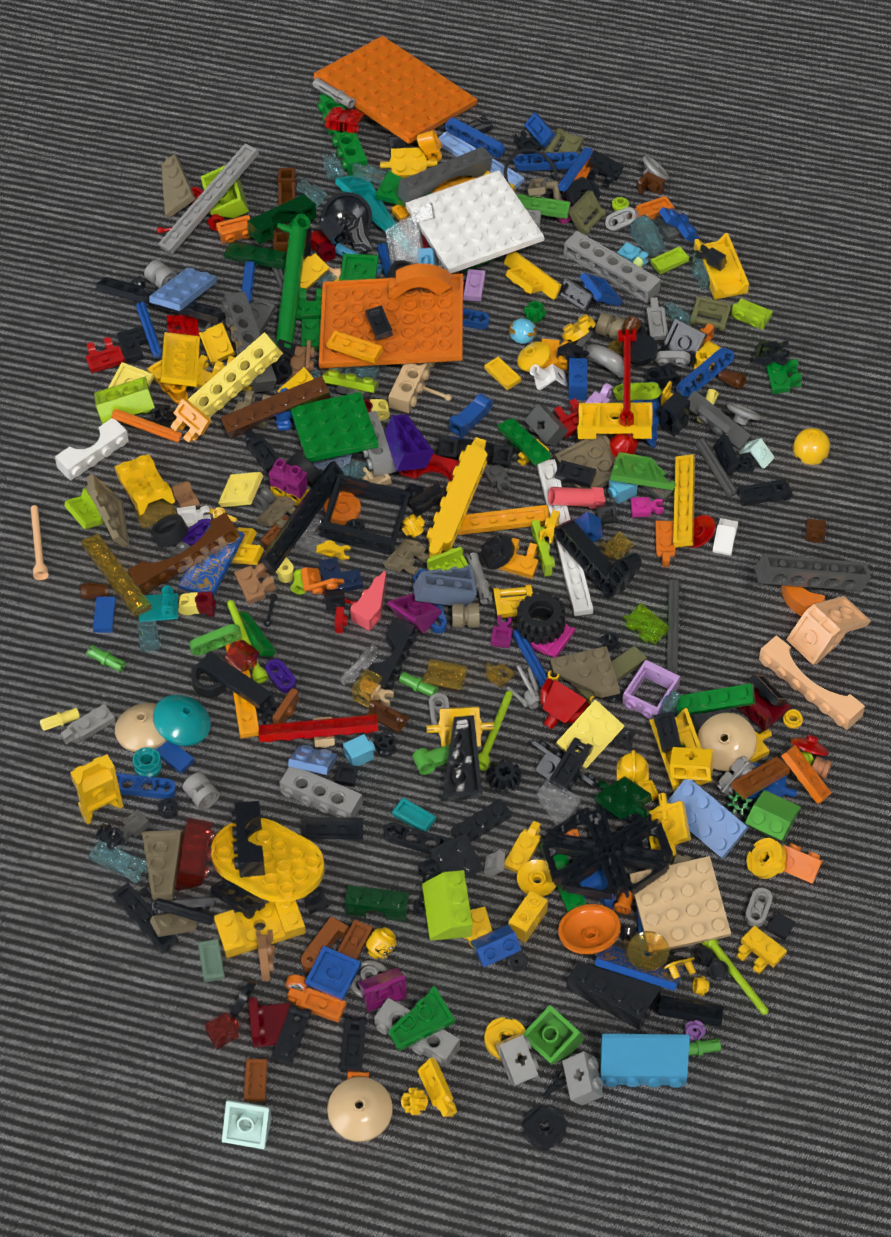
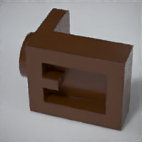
M647 172L638 180V193L642 194L648 189L651 192L662 195L665 179Z
M807 518L805 541L824 543L826 520Z

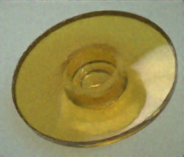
M652 931L638 933L630 940L627 947V955L635 967L645 971H652L666 963L669 957V945L662 935ZM646 952H651L652 955H651V956H645V953H646Z

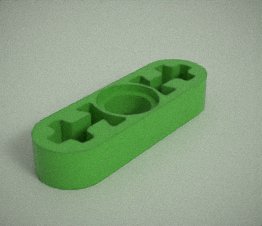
M230 624L191 640V654L203 655L240 640V626Z

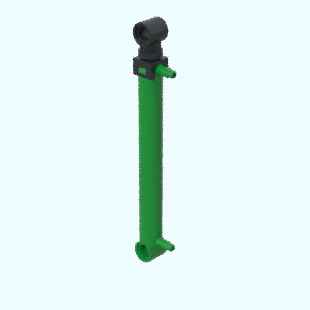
M298 214L288 225L277 224V228L289 233L275 341V344L283 354L272 366L277 379L276 385L282 384L292 375L290 364L291 358L295 355L296 348L293 341L307 229L311 225L309 218L304 214Z

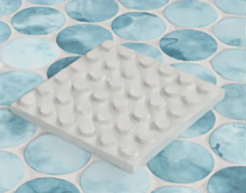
M500 171L406 202V209L431 248H434V252L445 270L450 273L544 241V235Z

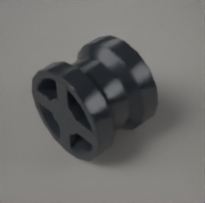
M389 732L380 733L376 737L377 753L383 757L393 755L396 749L395 737Z

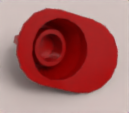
M617 433L614 437L610 438V450L615 458L619 452L636 455L638 440L633 439V433Z

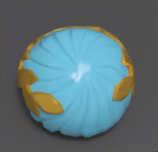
M520 318L510 324L509 335L515 342L525 344L531 342L536 337L537 327L533 321Z

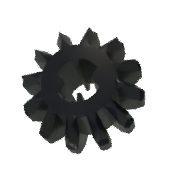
M504 759L501 760V763L495 761L494 767L489 768L488 781L491 782L492 788L497 787L498 793L501 790H505L507 794L509 789L515 791L516 786L520 785L522 772L519 770L518 764L513 765L512 760L508 763Z

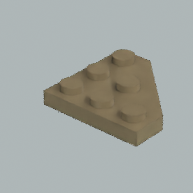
M94 474L87 476V491L106 524L112 540L123 548L128 546L129 539L123 500Z
M607 646L550 659L554 677H557V674H559L558 680L562 681L564 679L569 681L572 686L584 691L585 689L590 690L600 698L620 694V688Z

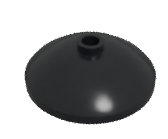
M339 193L330 198L323 207L321 219L330 214L334 218L338 216L347 228L346 220L348 218L354 220L362 217L367 232L371 228L372 210L368 202L356 193ZM347 228V229H345L344 231H345V232L347 233V235L350 237V234H349V231H348V228ZM351 237L348 238L343 244L352 243Z

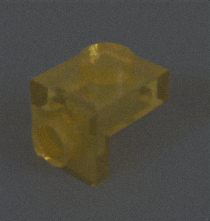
M621 531L607 544L604 541L601 543L605 547L603 552L610 559L614 556L617 560L622 558L634 546Z

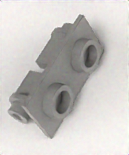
M745 756L739 757L730 767L735 772L733 775L727 771L718 781L719 784L717 786L728 796L735 794V790L731 787L732 781L756 768Z

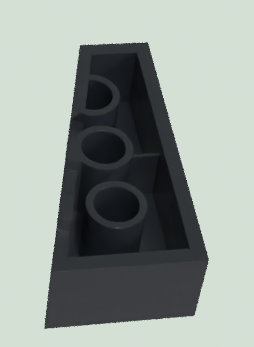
M474 715L459 716L453 719L441 802L478 799L482 797Z
M581 962L577 963L567 978V989L637 1030H640L661 997V986Z

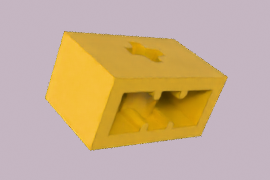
M673 747L670 760L671 778L711 781L714 767L713 749Z
M531 890L529 891L508 924L518 939L525 943L528 941L547 913L548 900Z

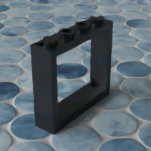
M338 474L322 523L320 537L391 555L395 550L402 521L404 520L409 503L410 492ZM340 491L401 506L392 538L332 523L331 519Z

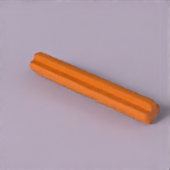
M114 409L111 418L176 443L181 439V432L118 409Z

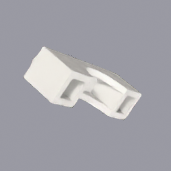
M110 419L99 427L100 438L96 444L86 449L68 447L56 455L57 468L71 481L129 442L127 430L116 420Z

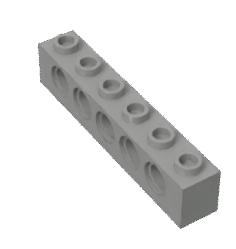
M576 231L564 242V255L640 300L648 303L650 298H653L660 291L661 279L656 275H652L642 267L635 265L628 259L604 247L599 242L592 240L587 235Z

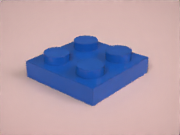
M585 272L580 276L584 282V287L593 293L592 296L596 301L620 306L623 302L605 278Z
M323 946L305 981V985L344 1001L362 964L358 960Z

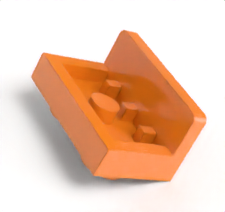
M249 215L216 223L222 244L251 237L248 235L247 220L250 219Z
M792 843L789 846L784 845L786 851L784 872L813 884L820 866L824 862L820 860V855L811 851L808 854L801 852L802 847Z

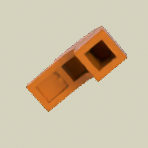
M420 263L402 267L396 271V278L388 283L389 297L394 300L407 290L416 287L427 288L440 295L452 287L451 273L442 267L432 264Z
M781 585L784 601L791 610L800 616L813 604L825 600V595L809 592L803 587Z

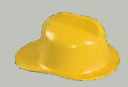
M635 750L621 757L617 763V781L624 776L634 783L649 780V767L645 758L636 753Z

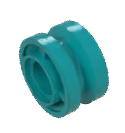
M144 747L137 750L133 755L134 770L138 776L156 777L162 770L160 754L156 749Z

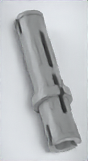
M316 78L313 81L314 88L333 98L336 103H341L349 109L354 107L355 99L346 95L344 91L332 87L320 78Z
M473 552L467 555L466 558L469 565H472L476 591H478L481 604H488L492 601L489 592V582L485 579L478 554Z

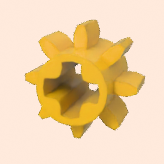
M412 514L402 521L404 524L402 531L406 536L410 534L412 537H416L424 531L423 526L425 522L421 516L416 517Z
M409 1088V1093H403L401 1105L405 1109V1113L420 1115V1110H426L428 1098L424 1094V1090Z

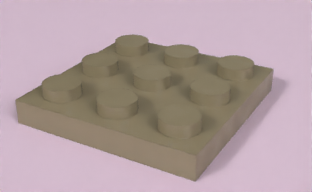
M597 434V439H584L555 454V459L559 464L563 460L596 469L597 473L591 488L572 483L575 488H602L609 484L616 458L611 453L610 440L605 434Z

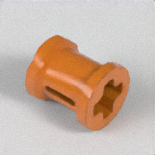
M629 891L628 898H626L624 893H619L618 900L614 904L616 912L625 915L631 913L632 900L635 899L631 891Z

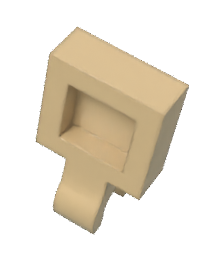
M362 680L360 684V696L370 701L380 700L382 705L390 706V700L385 698H394L393 691L381 689V685Z

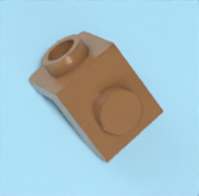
M189 481L172 486L175 501L180 508L200 505Z

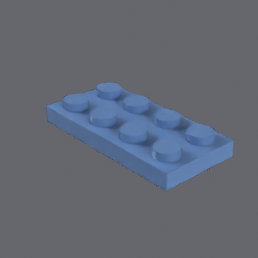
M186 268L149 296L150 303L181 311L217 283V276L211 275L208 272H200L193 268Z
M685 779L667 801V803L678 801L685 803L689 831L723 859L749 829L745 823L694 780Z

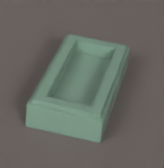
M219 940L198 942L204 983L225 979Z

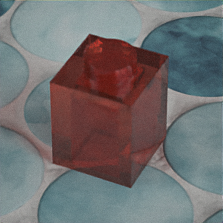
M240 640L231 643L225 660L240 672L256 666L260 652L246 641Z
M227 1012L204 1024L206 1034L216 1050L239 1038L237 1029L240 1027L234 1017L230 1018Z

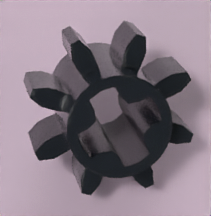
M158 404V407L153 409L152 417L157 421L156 424L169 426V423L174 421L175 414L170 409L171 405Z

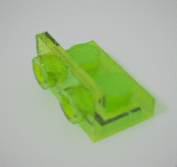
M642 603L629 616L624 615V618L627 620L625 625L633 632L637 629L641 633L639 637L646 643L650 641L655 645L670 629L668 625Z

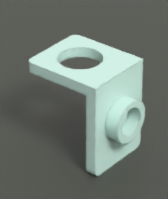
M761 438L747 442L739 451V454L751 452L761 468H765L774 459L773 454Z

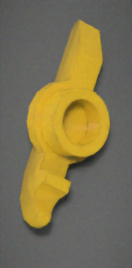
M218 507L215 509L209 508L210 512L207 513H211L213 518H216L226 511ZM228 515L232 522L237 521V518Z

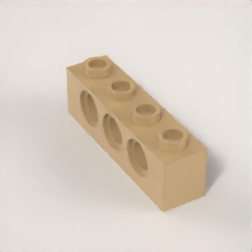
M435 362L404 364L388 396L389 408L410 413L411 408L416 406L418 393H422L423 383L425 380H428L430 368L434 367Z

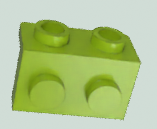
M87 488L83 489L81 496L65 501L64 506L84 530L104 523Z
M461 546L427 559V571L436 569L445 571L450 570L451 567L459 569L465 568L468 565L463 556Z

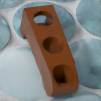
M332 916L329 918L301 957V964L305 973H310L323 946L331 949L339 938L344 939L349 930L347 925Z

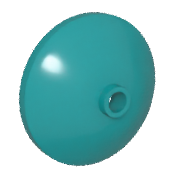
M185 695L166 696L157 703L153 711V723L156 730L164 739L179 746L199 744L210 731L211 721L208 712L203 705L191 697Z

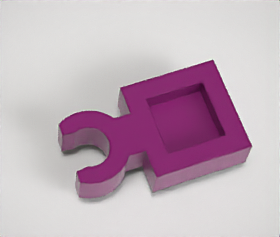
M501 615L497 617V626H493L491 646L510 648L513 628H510L512 624L511 617H508L507 622L501 621Z

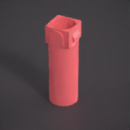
M551 487L548 493V501L550 505L596 509V506L605 503L603 488L593 487L592 489Z

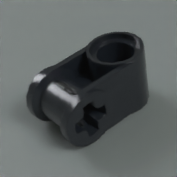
M667 363L649 368L646 373L645 383L653 381L658 383L660 389H663L669 381H672V387L678 385L681 377L676 373L675 365Z

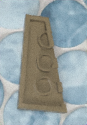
M175 154L161 163L165 215L168 218L196 199L180 160Z
M182 831L142 832L153 900L157 898L173 900L183 837Z

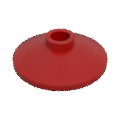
M702 515L694 518L693 545L688 547H700L711 539L716 529V523L712 517Z
M808 734L806 738H791V744L796 745L801 750L822 756L829 754L826 747L818 742L819 738Z

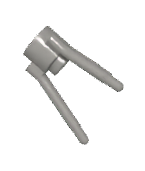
M518 665L517 669L528 688L524 693L525 697L523 699L509 686L507 690L512 691L513 696L523 704L524 708L529 706L530 709H535L541 705L540 691L531 668H528L533 689L521 666Z

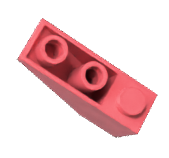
M385 571L380 576L375 577L370 588L365 589L358 602H354L350 608L351 621L368 631L381 619L387 583Z

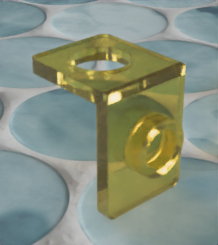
M490 662L486 664V678L499 688L504 686L515 675L503 663H499L496 667ZM500 670H504L507 672V676L505 678H502L503 673Z
M366 669L352 688L353 700L370 708L371 695L382 681V676ZM358 695L363 696L366 701L360 699Z

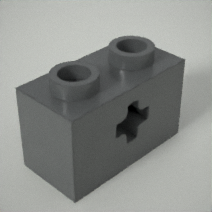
M537 404L525 419L529 425V430L535 434L537 433L540 442L546 446L549 444L555 447L569 431L548 407Z

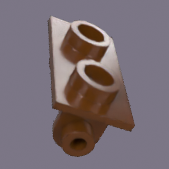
M378 700L370 702L369 707L371 709L366 714H377L379 723L400 733L410 719L403 713L382 705Z

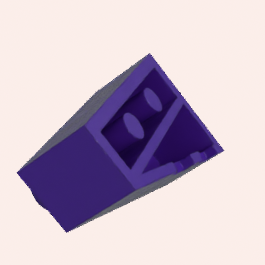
M407 414L392 415L386 427L385 435L396 471L426 468L434 451Z

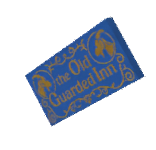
M238 531L240 538L234 543L228 544L217 553L203 559L202 562L189 567L178 585L179 588L189 592H213L215 596L245 536L244 533Z
M614 945L599 952L595 961V966L673 991L676 990L684 972L683 967H676L680 977L673 979L669 969L664 970L663 968L670 963Z

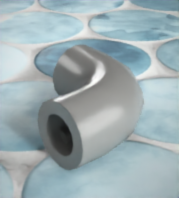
M591 344L587 347L586 351L589 352V355L586 358L589 361L599 363L618 377H623V357L602 345Z

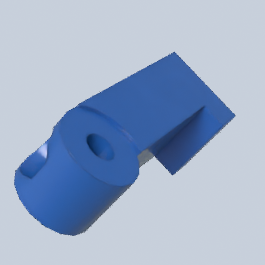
M480 393L463 411L449 419V431L463 438L487 415L494 401Z

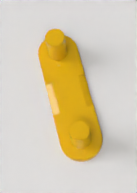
M694 957L676 961L663 967L664 970L669 969L673 979L680 977L676 968L678 966L685 965L689 975L696 973L691 962L695 960Z

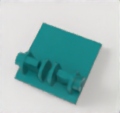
M165 585L162 588V594L140 596L139 622L178 619V593H174L170 585Z

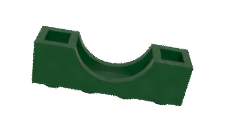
M302 194L247 220L248 235L259 244L274 238V229L278 223L291 222L298 214L306 215L310 221L317 218L316 203L305 194Z

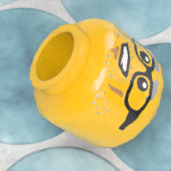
M385 927L375 929L366 941L368 954L375 959L387 958L397 945L396 935Z

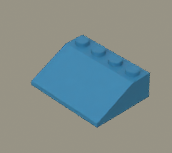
M602 1034L599 1063L600 1079L603 1085L608 1087H615L617 1085H627L628 1087L670 1085L673 1088L686 1086L690 1035Z

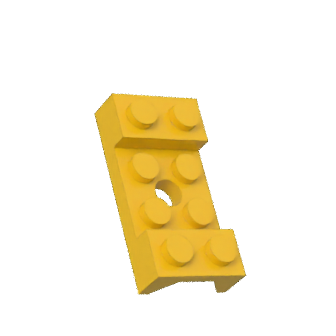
M725 233L718 241L703 244L699 239H695L694 251L698 250L701 252V245H705L708 249L713 247L726 255L725 267L721 271L707 264V259H698V261L702 262L709 279V288L714 300L748 293L749 282L729 234Z
M652 402L631 403L634 424L629 427L627 418L626 427L620 424L619 415L623 411V403H579L578 439H597V434L633 433V439H652Z
M149 454L114 466L118 480L140 515L144 514L148 503L163 498L171 504L175 503L171 488L161 478Z
M685 708L675 717L681 745L686 748L702 749L688 709ZM650 719L655 740L665 764L671 786L675 792L685 779L671 778L670 760L672 751L662 753L655 719ZM711 778V781H707V780H694V781H695L698 785H702V784H706V783L712 782V778Z
M107 754L97 757L92 762L79 766L70 772L80 801L78 803L80 813L87 825L92 821L93 811L107 804L119 809L123 808L115 767Z
M296 900L266 903L265 908L261 911H256L255 916L251 919H247L241 912L234 913V910L214 916L215 926L218 929L226 958L258 949L256 931H260L261 935H267L268 930L273 929V941L271 944L306 934L305 925ZM258 923L266 925L263 930H256L254 927Z

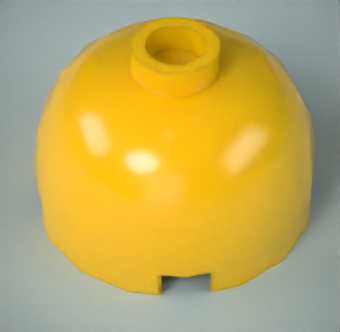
M806 428L796 436L793 453L804 464H820L829 455L830 441L822 430Z

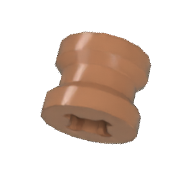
M816 757L812 767L821 779L826 780L832 761H824L821 757Z

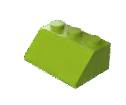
M225 166L200 176L204 190ZM240 177L210 210L211 215L219 214V216L236 218L249 212Z
M146 376L94 393L96 408L102 424L112 419L114 409L135 415L141 412L148 413L155 408Z
M464 870L443 872L423 883L422 890L430 941L471 937L473 925Z

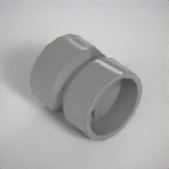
M159 260L150 262L144 272V277L158 288H161L177 275L176 272Z
M203 772L194 773L183 784V790L192 798V801L200 810L208 809L219 799L220 793L214 785L210 784V780Z

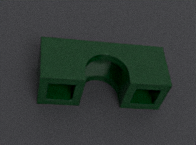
M348 885L344 903L345 915L366 917L368 911H379L385 914L386 920L407 922L410 904L409 892Z

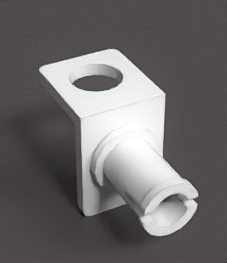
M537 364L530 368V374L534 376L536 387L539 391L555 380L564 386L568 385L565 372L553 364L545 369H542Z

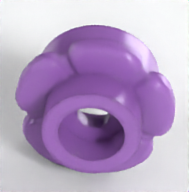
M698 1020L694 1022L689 1021L685 1025V1034L690 1035V1040L695 1041L705 1035L706 1029L703 1027L702 1022Z

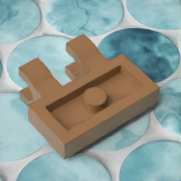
M263 563L257 565L255 569L252 566H248L234 572L248 605L266 598L265 593L276 590L273 577L269 575ZM270 576L264 579L263 582L260 584L258 580L259 578Z
M273 929L268 930L267 935H261L260 931H256L262 981H269L270 972L274 971L273 958L275 957L274 945L271 946Z

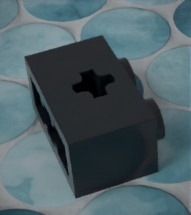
M675 392L662 405L660 428L674 437L688 424L690 401L685 396Z

